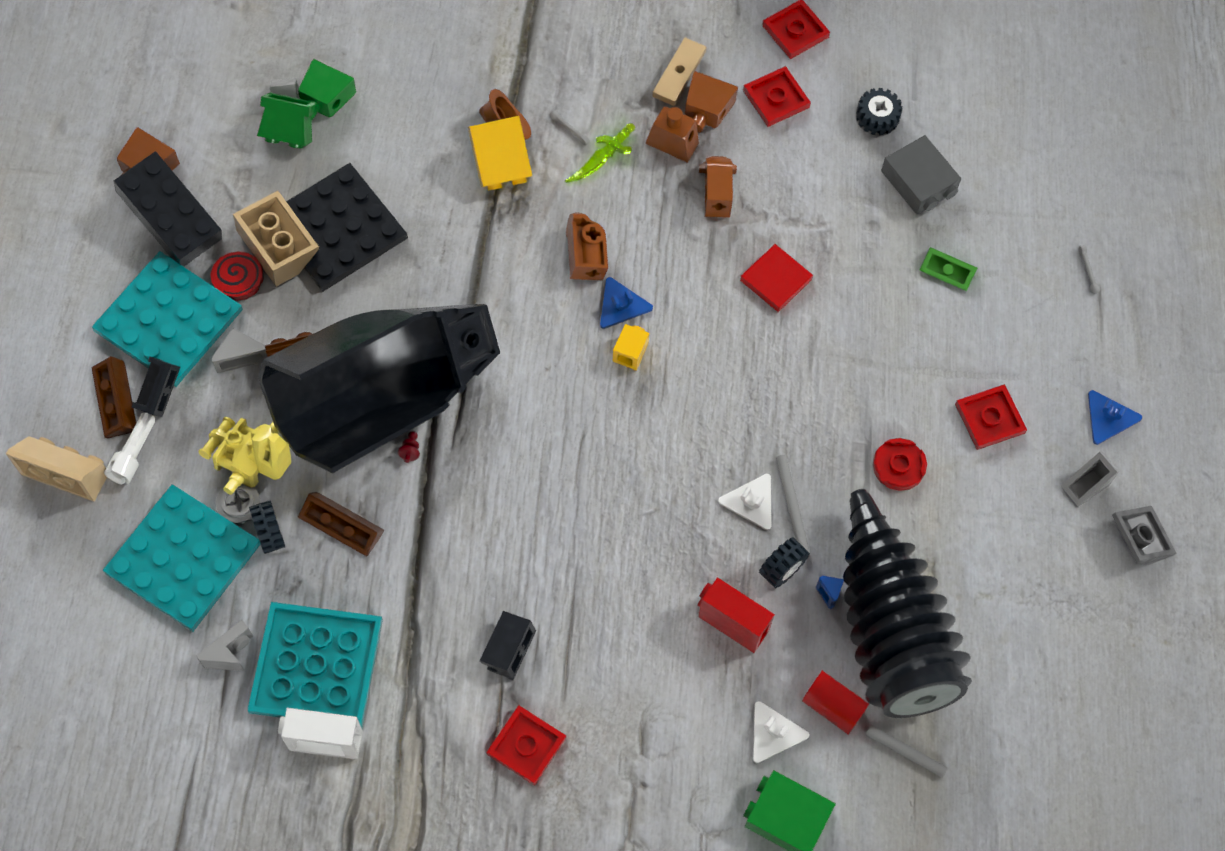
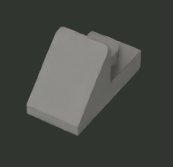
M241 620L196 655L204 668L243 671L242 665L232 653L235 650L240 651L245 648L253 635L249 627Z

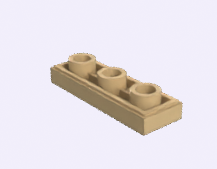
M684 37L653 90L652 97L675 106L706 53L707 46Z

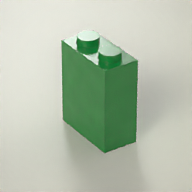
M775 770L772 771L770 777L764 775L756 790L761 793L757 802L750 801L743 817L748 819L744 827L787 851H813L836 803Z

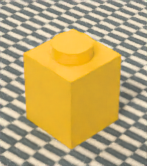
M625 324L613 349L612 361L637 371L649 344V333L642 327Z

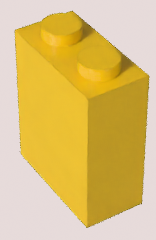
M519 116L467 127L481 187L487 186L488 191L503 188V182L512 181V185L526 183V177L532 176Z

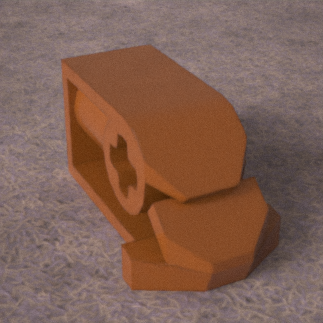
M712 156L699 164V173H705V217L730 218L733 174H736L737 166L732 163L731 159L724 156Z
M572 213L569 215L566 228L570 279L603 281L608 270L605 230L586 214Z

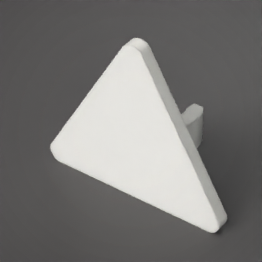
M769 474L762 475L721 496L718 503L762 529L769 531L771 529V476Z
M758 701L755 703L753 762L755 764H759L809 738V732L762 702Z

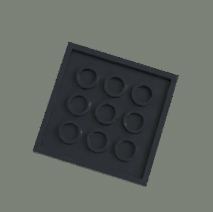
M351 163L346 164L286 201L319 246V250L304 269L322 292L408 239L407 232Z

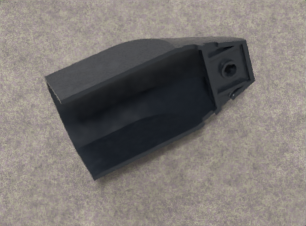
M485 304L377 310L340 320L263 359L258 380L274 426L284 440L289 443V447L295 455L333 474L444 412L450 406L448 402L457 393L461 394L467 388L466 384L474 375L478 376L500 354V349L488 306Z

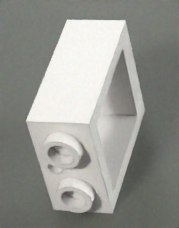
M287 708L285 717L281 716L278 733L282 734L281 737L289 751L358 760L363 731L357 717Z

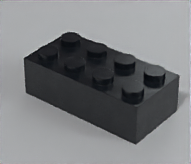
M156 151L113 180L116 193L168 255L183 267L222 240V229Z

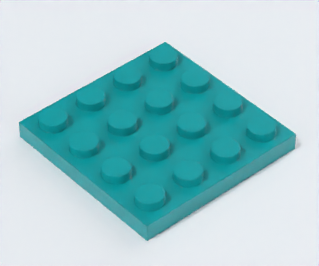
M159 251L93 324L92 329L95 333L148 369L151 363L148 362L149 356L180 366L174 384L177 387L242 312L243 308L242 305Z
M171 484L106 565L103 572L194 632L261 544L259 539Z
M271 602L247 710L249 714L281 718V716L285 717L287 708L354 716L357 717L361 728H363L383 623L382 616Z

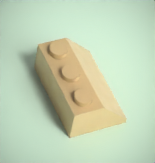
M279 191L233 214L236 231L257 258L275 286L297 276L319 250L317 243Z
M28 436L6 452V455L21 475L95 502L107 479L104 474L106 467L100 458L93 455L88 457L79 455L77 450L68 446H64V448L57 447L52 441L44 437H40L38 440Z

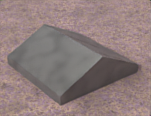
M1152 505L1112 514L1137 564L1146 566L1177 554Z

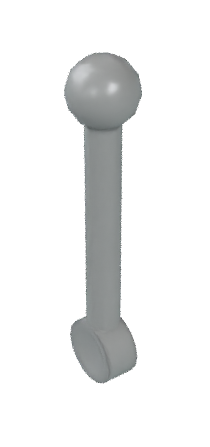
M551 111L550 118L560 122L579 138L583 145L586 146L590 142L586 135L579 133L561 118L558 111Z
M1082 245L1079 246V254L1083 258L1091 283L1090 291L1096 294L1100 291V286L1096 284L1087 256V247Z

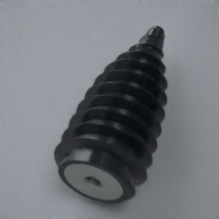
M865 489L855 490L851 493L849 500L852 530L848 538L853 544L845 554V560L849 566L844 571L843 580L848 585L844 593V600L851 606L847 612V621L854 627L850 638L853 644L858 646L855 651V660L859 665L863 666L860 672L861 681L869 686L865 693V698L868 703L882 708L883 713L892 718L915 717L943 709L961 699L972 682V679L964 676L961 670L968 664L971 656L963 651H954L962 643L963 635L947 631L955 623V617L950 613L939 612L947 604V598L940 594H930L937 587L938 580L931 576H921L926 570L928 563L923 559L909 557L915 551V545L900 542L897 538L901 533L900 530L889 526L885 520L886 516L881 514L870 493H867Z

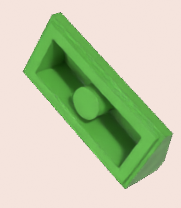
M930 247L920 271L967 291L977 271V267Z

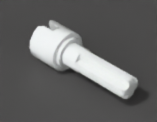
M146 412L141 414L122 451L114 453L104 471L108 479L121 485L126 481L129 485L139 466L136 458L155 423L153 415Z

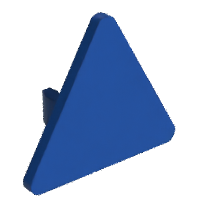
M612 277L606 278L600 321L602 329L653 310L651 303Z
M1094 390L1089 391L1088 401L1094 444L1099 445L1142 420L1141 414Z

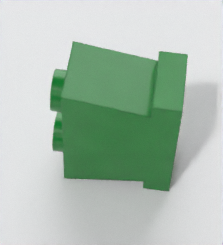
M270 92L261 96L260 107H265L257 136L265 138V141L269 143H280L282 141L289 143L290 147L298 149L304 148V146L312 142L311 115L316 113V102Z

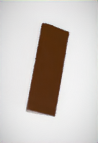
M110 356L91 367L104 438L107 439L132 433L137 423L134 408L131 407L133 402L125 362Z
M318 492L308 494L298 515L299 519L366 557L384 532V529Z

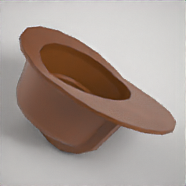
M498 89L491 90L489 101L479 109V113L484 121L487 123L519 116L524 140L531 137V128L524 116L513 106L503 92Z

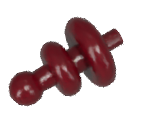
M415 431L409 432V439H405L402 442V446L398 448L397 453L399 457L404 459L406 463L415 461L420 457L419 443L416 441L418 434Z

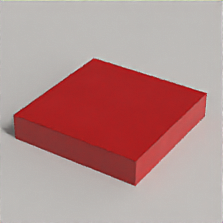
M804 0L796 1L764 19L762 23L763 28L789 59L798 56L830 36L828 28Z
M786 66L751 81L743 87V92L767 127L809 109L811 105L810 100Z
M774 244L741 275L740 281L779 312L812 281L813 274L778 245Z
M1005 384L959 399L955 403L976 450L1023 435L1027 431Z
M518 705L488 749L487 755L535 786L566 740L567 735Z

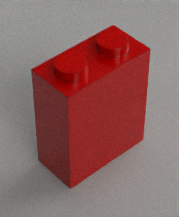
M718 577L713 584L708 582L699 595L701 599L697 605L700 607L698 617L749 651L755 653L768 634L775 614Z

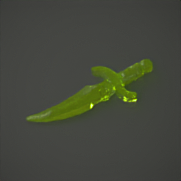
M628 123L615 137L608 135L596 137L597 143H605L606 145L596 150L585 165L564 182L580 180L600 169L607 159L613 157L616 151L621 154L630 153L632 147L621 144L634 132L635 125Z

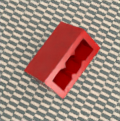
M823 670L802 700V702L848 735L869 706L868 702Z

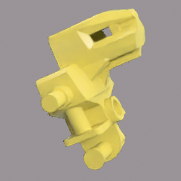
M224 417L220 426L209 433V440L204 447L198 451L203 458L210 459L211 454L218 447L212 457L214 468L220 471L224 467L232 471L229 481L223 488L230 495L241 484L250 488L255 487L259 482L258 473L273 480L280 479L292 463L289 443L278 435L279 431L274 426L273 421L270 425L263 424L252 429L247 426L246 419L240 418L235 425L231 418Z

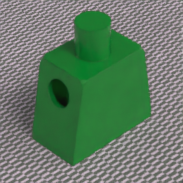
M315 59L312 60L298 89L300 99L317 103L316 113L311 115L312 120L317 113L328 118L333 117L356 93L353 77Z

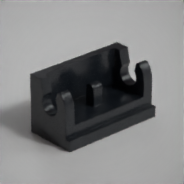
M149 356L148 362H151L137 402H133L131 407L154 416L163 417L180 366Z
M506 611L502 612L479 660L482 664L488 666L487 670L514 680L536 633L531 620Z

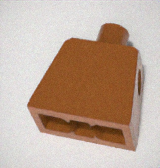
M694 71L686 100L685 115L696 121L698 133L703 131L705 125L712 128H717L736 102L738 86Z
M663 107L652 125L646 144L688 163L699 145L696 121L684 115L680 108Z
M139 127L134 130L117 156V162L123 173L155 151L171 170L180 164L174 149Z

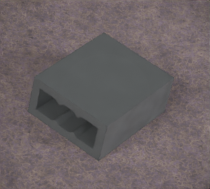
M926 135L885 157L881 172L917 215L924 210H932L943 199L949 200L954 197L958 192L962 179Z

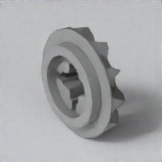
M244 484L238 486L232 495L222 489L216 499V508L220 515L232 523L244 524L245 521L252 518L249 507L259 504L260 496L254 487L250 488ZM237 494L242 502L246 501V503L242 504L240 512L236 506H231L236 503Z

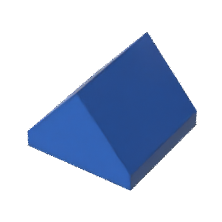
M821 576L817 582L816 589L828 608L832 609L838 600L844 580Z

